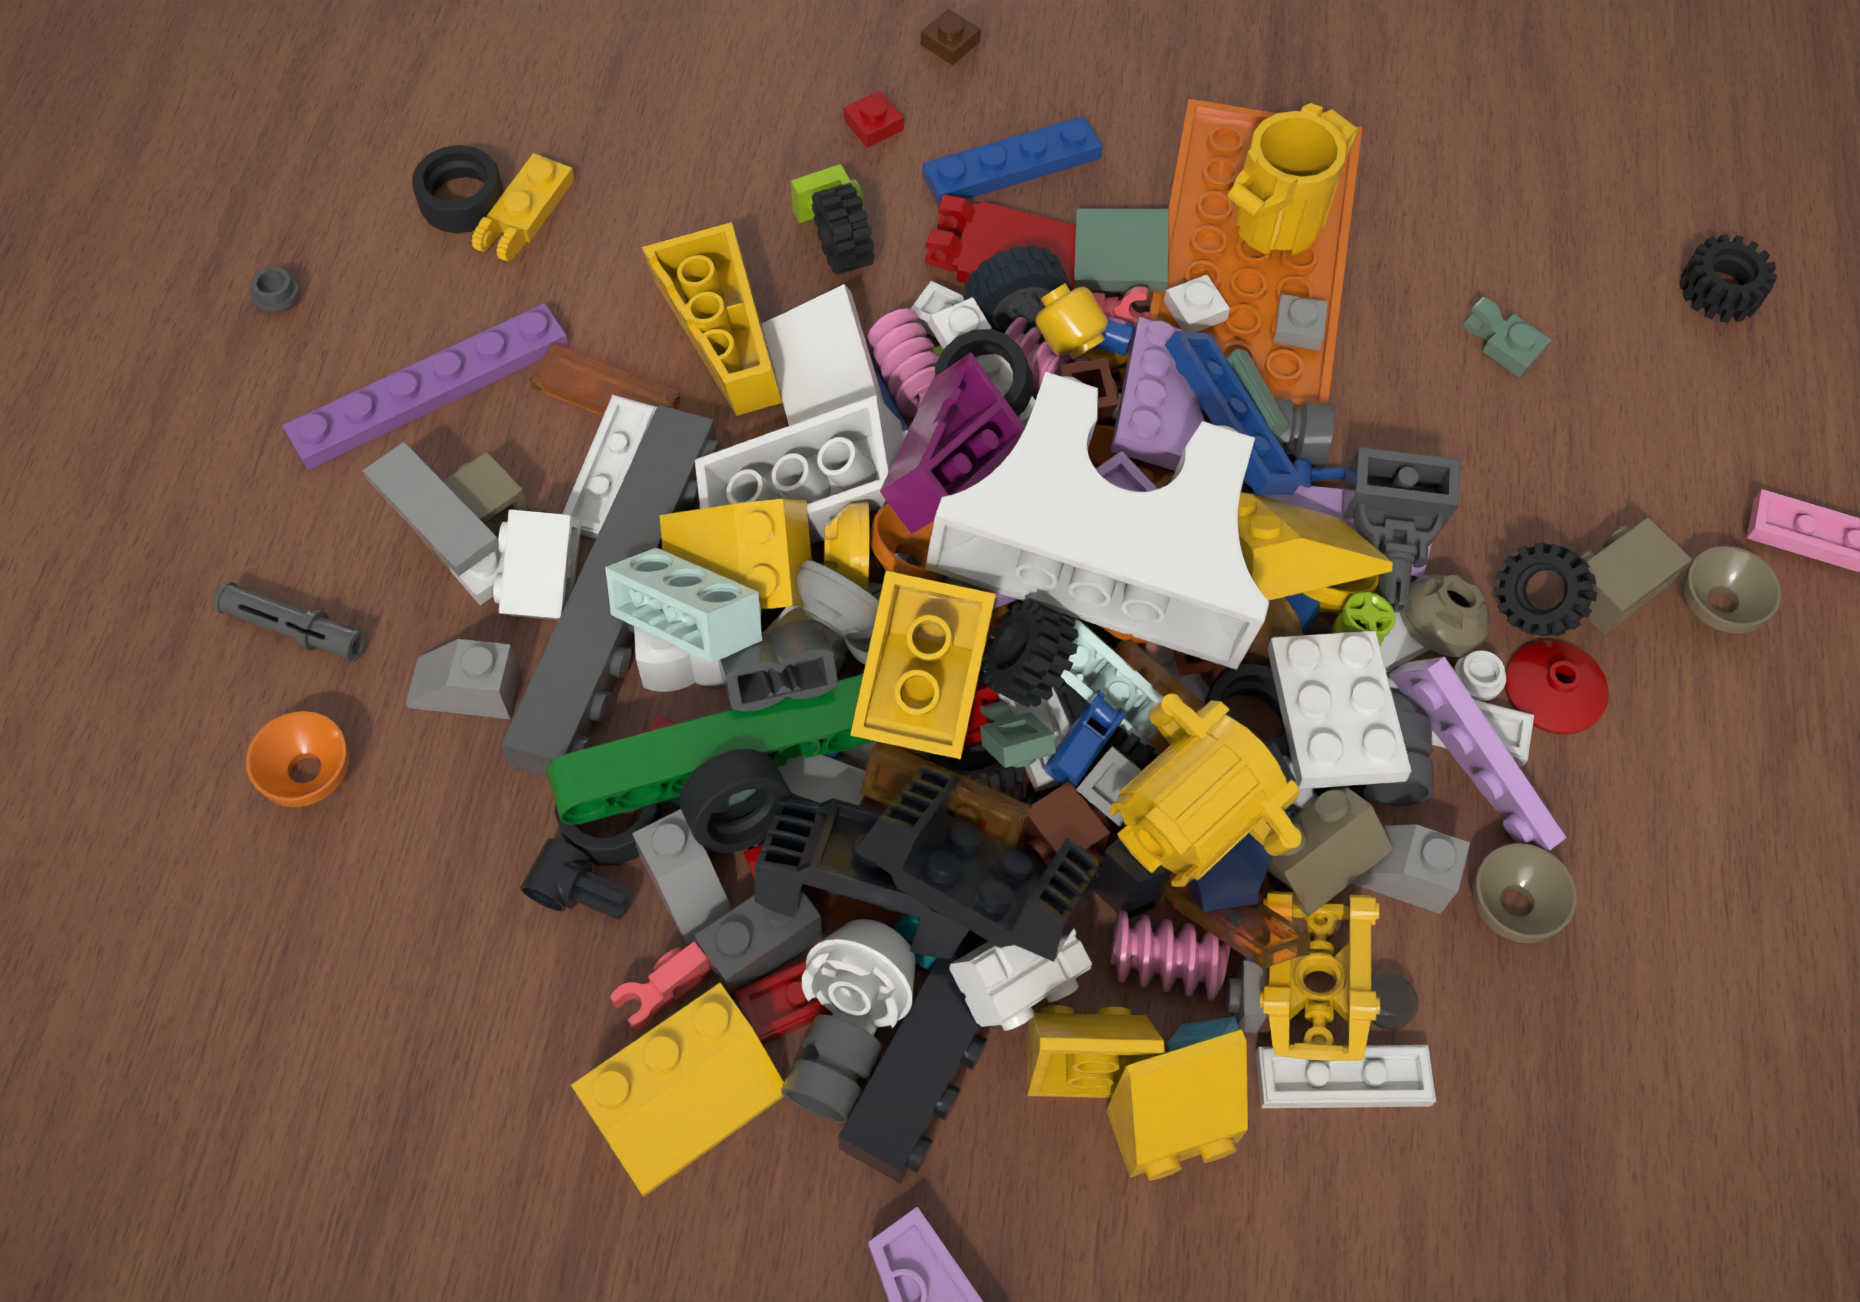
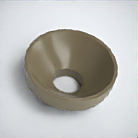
M1720 546L1702 552L1691 563L1683 582L1684 597L1693 613L1705 624L1727 633H1746L1761 627L1776 613L1781 602V587L1774 571L1757 555L1737 547ZM1718 592L1726 595L1732 601L1734 611L1723 613L1714 609L1708 601V594Z
M1444 574L1420 576L1410 584L1411 608L1406 612H1401L1400 616L1408 631L1421 644L1434 652L1450 657H1464L1481 647L1490 632L1491 622L1484 597L1476 585L1463 581L1457 575ZM1448 593L1460 599L1468 608L1454 603L1448 596Z
M1515 843L1493 850L1480 864L1472 885L1473 901L1482 920L1497 934L1519 943L1542 942L1557 935L1569 924L1577 905L1576 886L1565 865L1553 854L1531 844ZM1505 890H1516L1522 893L1530 904L1529 914L1523 917L1509 914L1501 904V893Z

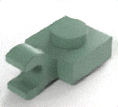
M1482 297L1471 309L1473 314L1463 324L1465 329L1471 334L1487 341L1482 351L1519 378L1545 352L1552 341L1514 313L1505 321L1498 306L1485 297Z
M1002 700L980 706V712L987 718L989 723L980 726L982 746L1005 768L1010 766H1028L1038 758L1056 754L1055 734L1031 712L1015 716Z

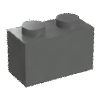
M802 891L793 918L761 906L755 902L754 895L696 933L694 937L696 944L708 957L712 975L718 984H722L731 999H734V991L765 978L822 939L823 935L821 915Z

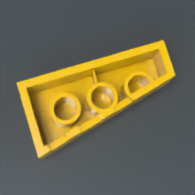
M732 222L641 247L656 285L735 415L738 416L781 404L782 399L743 255Z

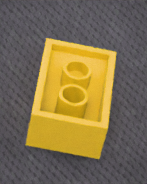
M1240 493L1238 532L1242 555L1254 583L1268 601L1392 572L1393 562L1341 518L1253 493Z
M765 500L659 515L663 551L758 591L761 609L804 605L802 598L798 594L796 576L805 560L812 561L806 500Z
M886 571L850 736L961 759L996 594Z
M1052 1005L1040 1009V1013H1035V1016L1029 1020L1027 1026V1096L1112 1098L1125 1067L1164 1054V1040L1146 1015H1131V1010L1128 1008L1104 1007L1098 1009L1097 1014H1074V1009L1068 1006Z
M1242 1029L1125 1067L1106 1112L1130 1178L1146 1173L1149 1181L1161 1179L1182 1169L1180 1161L1201 1155L1203 1162L1208 1163L1227 1157L1237 1151L1235 1143H1238L1248 1130L1247 1044Z

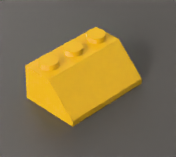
M721 983L571 1084L582 1105L643 1197L784 1097L781 1094L784 1081L753 1028Z

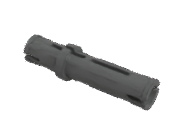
M224 582L216 591L213 602L216 612L228 614L261 628L295 639L299 647L312 651L319 648L352 662L357 661L361 657L366 647L367 634L365 631L332 621L327 613L314 608L305 611L277 599L237 586L233 582Z

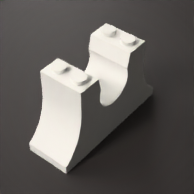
M1045 372L1025 430L1007 458L979 483L959 493L941 498L934 519L925 569L1022 601L1024 599L1036 600L1059 613L1121 633L1133 634V637L1237 670L1265 621L1269 601L1260 592L1246 567L1238 532L1239 498L1255 438L1238 433V431L1228 426H1216L1202 421L1186 445L1171 483L1160 489L1147 492L1125 490L1104 479L1096 471L1087 450L1097 422L1098 388L1083 384L1073 377L1058 376Z

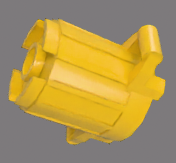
M1309 103L1303 106L1301 111L1277 113L1263 120L1254 131L1244 168L1237 175L1234 185L1227 196L1235 204L1237 226L1239 225V235L1252 248L1264 254H1269L1270 250L1274 249L1292 250L1291 255H1296L1308 249L1316 241L1321 229L1324 228L1345 163V157L1351 151L1354 140L1360 132L1358 127L1333 109L1322 113L1323 107Z
M1167 694L1151 707L1148 716L1151 723L1158 727L1170 746L1119 791L1118 799L1111 804L1109 809V815L1115 816L1120 811L1124 819L1123 821L1126 826L1117 835L1130 853L1151 873L1162 865L1164 868L1177 874L1171 881V885L1184 887L1192 879L1199 880L1248 833L1261 843L1266 852L1272 856H1280L1299 846L1302 839L1301 833L1292 824L1284 810L1298 798L1300 789L1293 780L1287 783L1277 760L1265 744L1247 727L1225 715L1229 709L1221 701L1211 700L1195 713L1183 703L1178 695Z

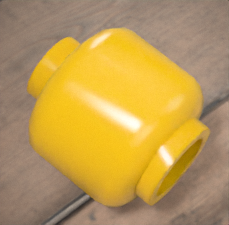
M1064 283L1041 298L1045 308L1037 314L1035 322L1051 350L1056 355L1065 356L1069 354L1071 359L1074 360L1105 340L1102 332L1107 328L1108 320L1088 288L1078 287L1070 291L1067 284Z

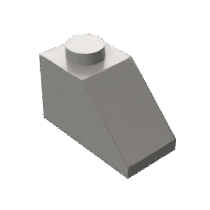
M457 639L418 657L406 700L407 707L511 719L522 674L511 644Z
M681 809L632 833L639 856L686 946L695 941L694 935L732 910L703 845H700L694 839Z
M1417 824L1382 826L1394 850L1351 884L1441 914L1459 891L1470 842Z

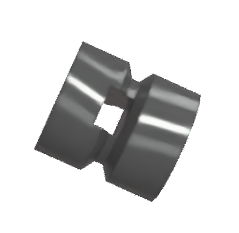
M1274 397L1290 425V428L1277 438L1286 455H1292L1295 461L1297 459H1305L1311 462V465L1324 466L1329 456L1333 437L1334 405L1332 403L1305 400L1300 407H1295L1293 401L1289 398Z
M1396 710L1411 773L1406 782L1364 784L1362 786L1365 798L1372 802L1390 806H1408L1422 803L1430 799L1434 794V768L1432 760L1428 758L1433 752L1431 720L1424 714L1409 710Z
M819 1014L814 1017L802 1043V1049L807 1056L804 1059L794 1060L781 1088V1094L798 1107L814 1115L836 1123L845 1124L862 1095V1089L857 1082L860 1078H870L881 1053L882 1044L873 1035L852 1023L833 1016Z

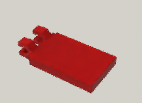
M943 195L938 208V214L940 215L937 222L938 230L931 229L926 241V249H928L925 256L926 264L948 271H957L956 281L968 283V277L971 272L975 271L985 259L988 260L993 257V254L1010 250L1011 247L1036 245L1037 248L1045 247L1050 249L1052 254L1055 253L1059 257L1071 288L1074 290L1076 225L983 201L980 204L973 203L971 206L965 198Z

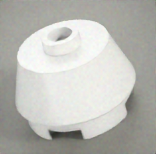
M868 919L853 920L846 923L810 950L806 960V969L802 975V989L808 1001L817 997L823 1006L834 1013L833 1017L852 1023L874 1035L878 1027L891 1025L893 1028L897 1021L905 1017L910 1011L913 999L915 955L913 952H910L911 946L889 926Z

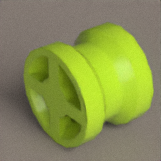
M1359 592L1349 598L1343 608V612L1339 614L1333 623L1331 634L1376 631L1379 646H1381L1384 638L1388 636L1395 625L1396 615L1392 606L1384 598L1370 592Z

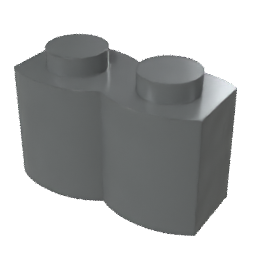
M805 620L784 624L769 634L762 633V641L718 660L721 678L731 708L738 711L761 710L778 703L785 697L792 699L813 698L823 695L838 686L833 650L821 624L815 621Z

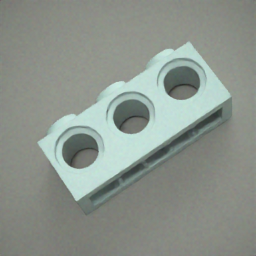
M653 548L605 567L612 616L695 656L714 663L762 641L761 605L759 593L756 590L658 548Z
M1071 617L1070 619L1075 623L1073 628L1078 630V638L1073 641V643L1078 645L1076 654L1069 656L1068 660L1073 662L1070 672L1064 670L1061 677L1087 701L1099 689L1105 693L1103 698L1117 710L1120 707L1127 710V714L1119 727L1124 728L1129 736L1133 733L1140 737V742L1145 746L1147 744L1151 745L1144 738L1142 732L1151 724L1148 716L1149 710L1166 695L1082 621ZM1155 749L1154 753L1159 756L1160 753Z

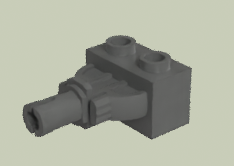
M1359 447L1345 472L1343 517L1354 519L1357 532L1393 562L1392 572L1380 574L1379 596L1384 598L1389 604H1393L1395 613L1406 612L1411 608L1410 583L1412 564L1413 567L1417 568L1427 564L1428 546L1436 539L1440 530L1443 529L1459 506L1461 459Z

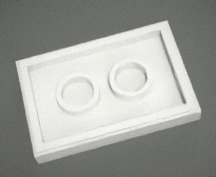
M845 284L761 324L789 426L874 395L884 403L852 293Z

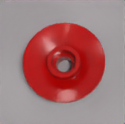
M1553 640L1534 642L1520 649L1507 666L1505 672V691L1509 702L1514 710L1533 714V726L1540 730L1554 734H1574L1584 731L1599 720L1607 707L1609 689L1602 669L1591 656L1576 646ZM1555 675L1563 677L1569 684L1560 682Z

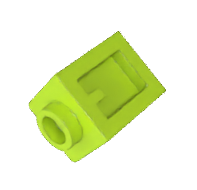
M841 164L791 180L792 211L798 222L802 223L814 219L815 214L812 211L813 193L851 183L852 187L856 188L857 196H860L863 206V193L857 180H850Z

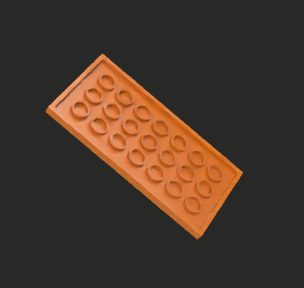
M1188 99L1168 207V289L1208 275L1229 306L1230 311L1227 321L1198 331V333H1210L1225 358L1236 348L1247 351L1273 397L1289 398L1293 401L1295 407H1300L1305 400L1329 403L1362 127H1358L1360 132L1354 140L1351 151L1345 157V163L1325 226L1321 229L1316 241L1308 249L1296 255H1291L1292 250L1277 249L1270 250L1269 254H1264L1249 246L1239 235V225L1237 226L1235 204L1227 196L1234 185L1237 175L1244 168L1254 131L1263 120L1277 113ZM1153 291L1149 311L1151 312V320L1163 321L1172 327L1181 329L1164 303L1165 292ZM1281 294L1328 302L1324 340L1320 350L1273 343L1277 306Z

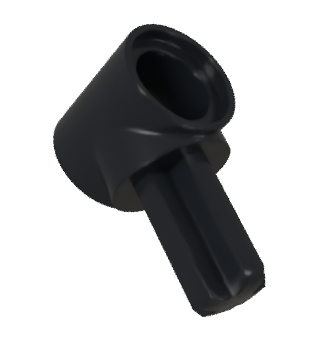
M553 838L546 840L520 886V890L527 897L549 909L563 912L566 907L571 909L577 903H580L615 919H621L627 914L634 896L630 888L592 873L591 860L582 851L566 842Z

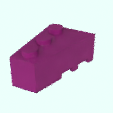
M971 352L932 379L880 489V493L911 534L934 521L942 497L959 493L974 486L1001 465L1025 430L1024 424Z

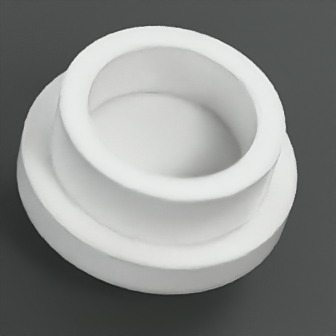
M1475 651L1461 657L1453 669L1474 700H1491L1501 693L1506 684V673L1502 661L1495 654L1488 651Z

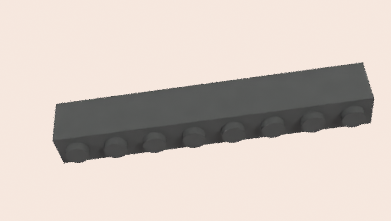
M662 405L657 406L501 743L511 767L548 778L546 769L553 760L568 753L592 747V739L590 737L596 723H603L608 716L612 703V693L610 691L616 678H623L628 670L632 654L630 646L635 637L633 625L611 615L605 567L653 548L663 550L659 515L690 511L691 508L697 509L699 507L695 459L718 452L722 447L721 442L716 440L713 419Z

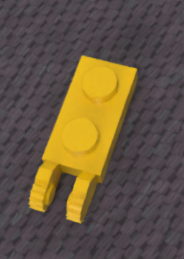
M533 153L488 213L487 217H483L478 227L476 226L471 240L473 248L482 252L488 251L503 232L504 235L501 236L497 245V256L502 260L512 261L525 243L531 242L574 182L573 169Z

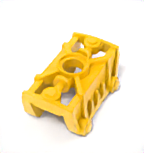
M1267 892V898H1264L1263 914H1267V920H1271L1269 985H1264V991H1260V1008H1263L1264 1014L1269 1015L1275 1056L1324 1061H1363L1371 1020L1376 1021V1014L1380 1015V997H1376V991H1371V925H1375L1376 919H1379V903H1376V897H1370V895H1350L1349 906H1344V904H1324L1308 917L1293 904V892ZM1293 917L1304 918L1308 933L1314 937V941L1309 942L1306 946V955L1292 940ZM1337 920H1349V943L1334 957V945L1327 942V938L1333 934ZM1323 971L1335 979L1336 985L1327 992L1318 993L1307 988L1304 984V979L1312 972ZM1305 1007V1019L1313 1023L1312 1028L1308 1029L1305 1033L1303 1043L1290 1044V1020ZM1334 1009L1348 1023V1048L1335 1045L1332 1033L1326 1028V1023L1334 1019Z

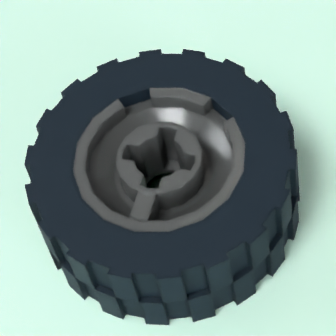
M1028 245L1027 247L1016 246L1011 247L1010 250L993 254V257L981 262L979 267L969 275V281L963 288L965 293L963 298L965 301L973 297L991 328L1001 333H1005L1011 323L1018 317L1026 318L1027 325L1024 331L1026 335L1033 327L1037 326L1035 322L1036 316L1045 308L1041 298L1064 283L1067 284L1070 291H1072V288L1059 257L1055 253L1052 254L1050 249L1045 247L1037 248L1036 245Z

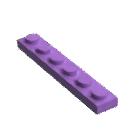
M543 303L282 426L308 471L569 347L567 336L546 304Z

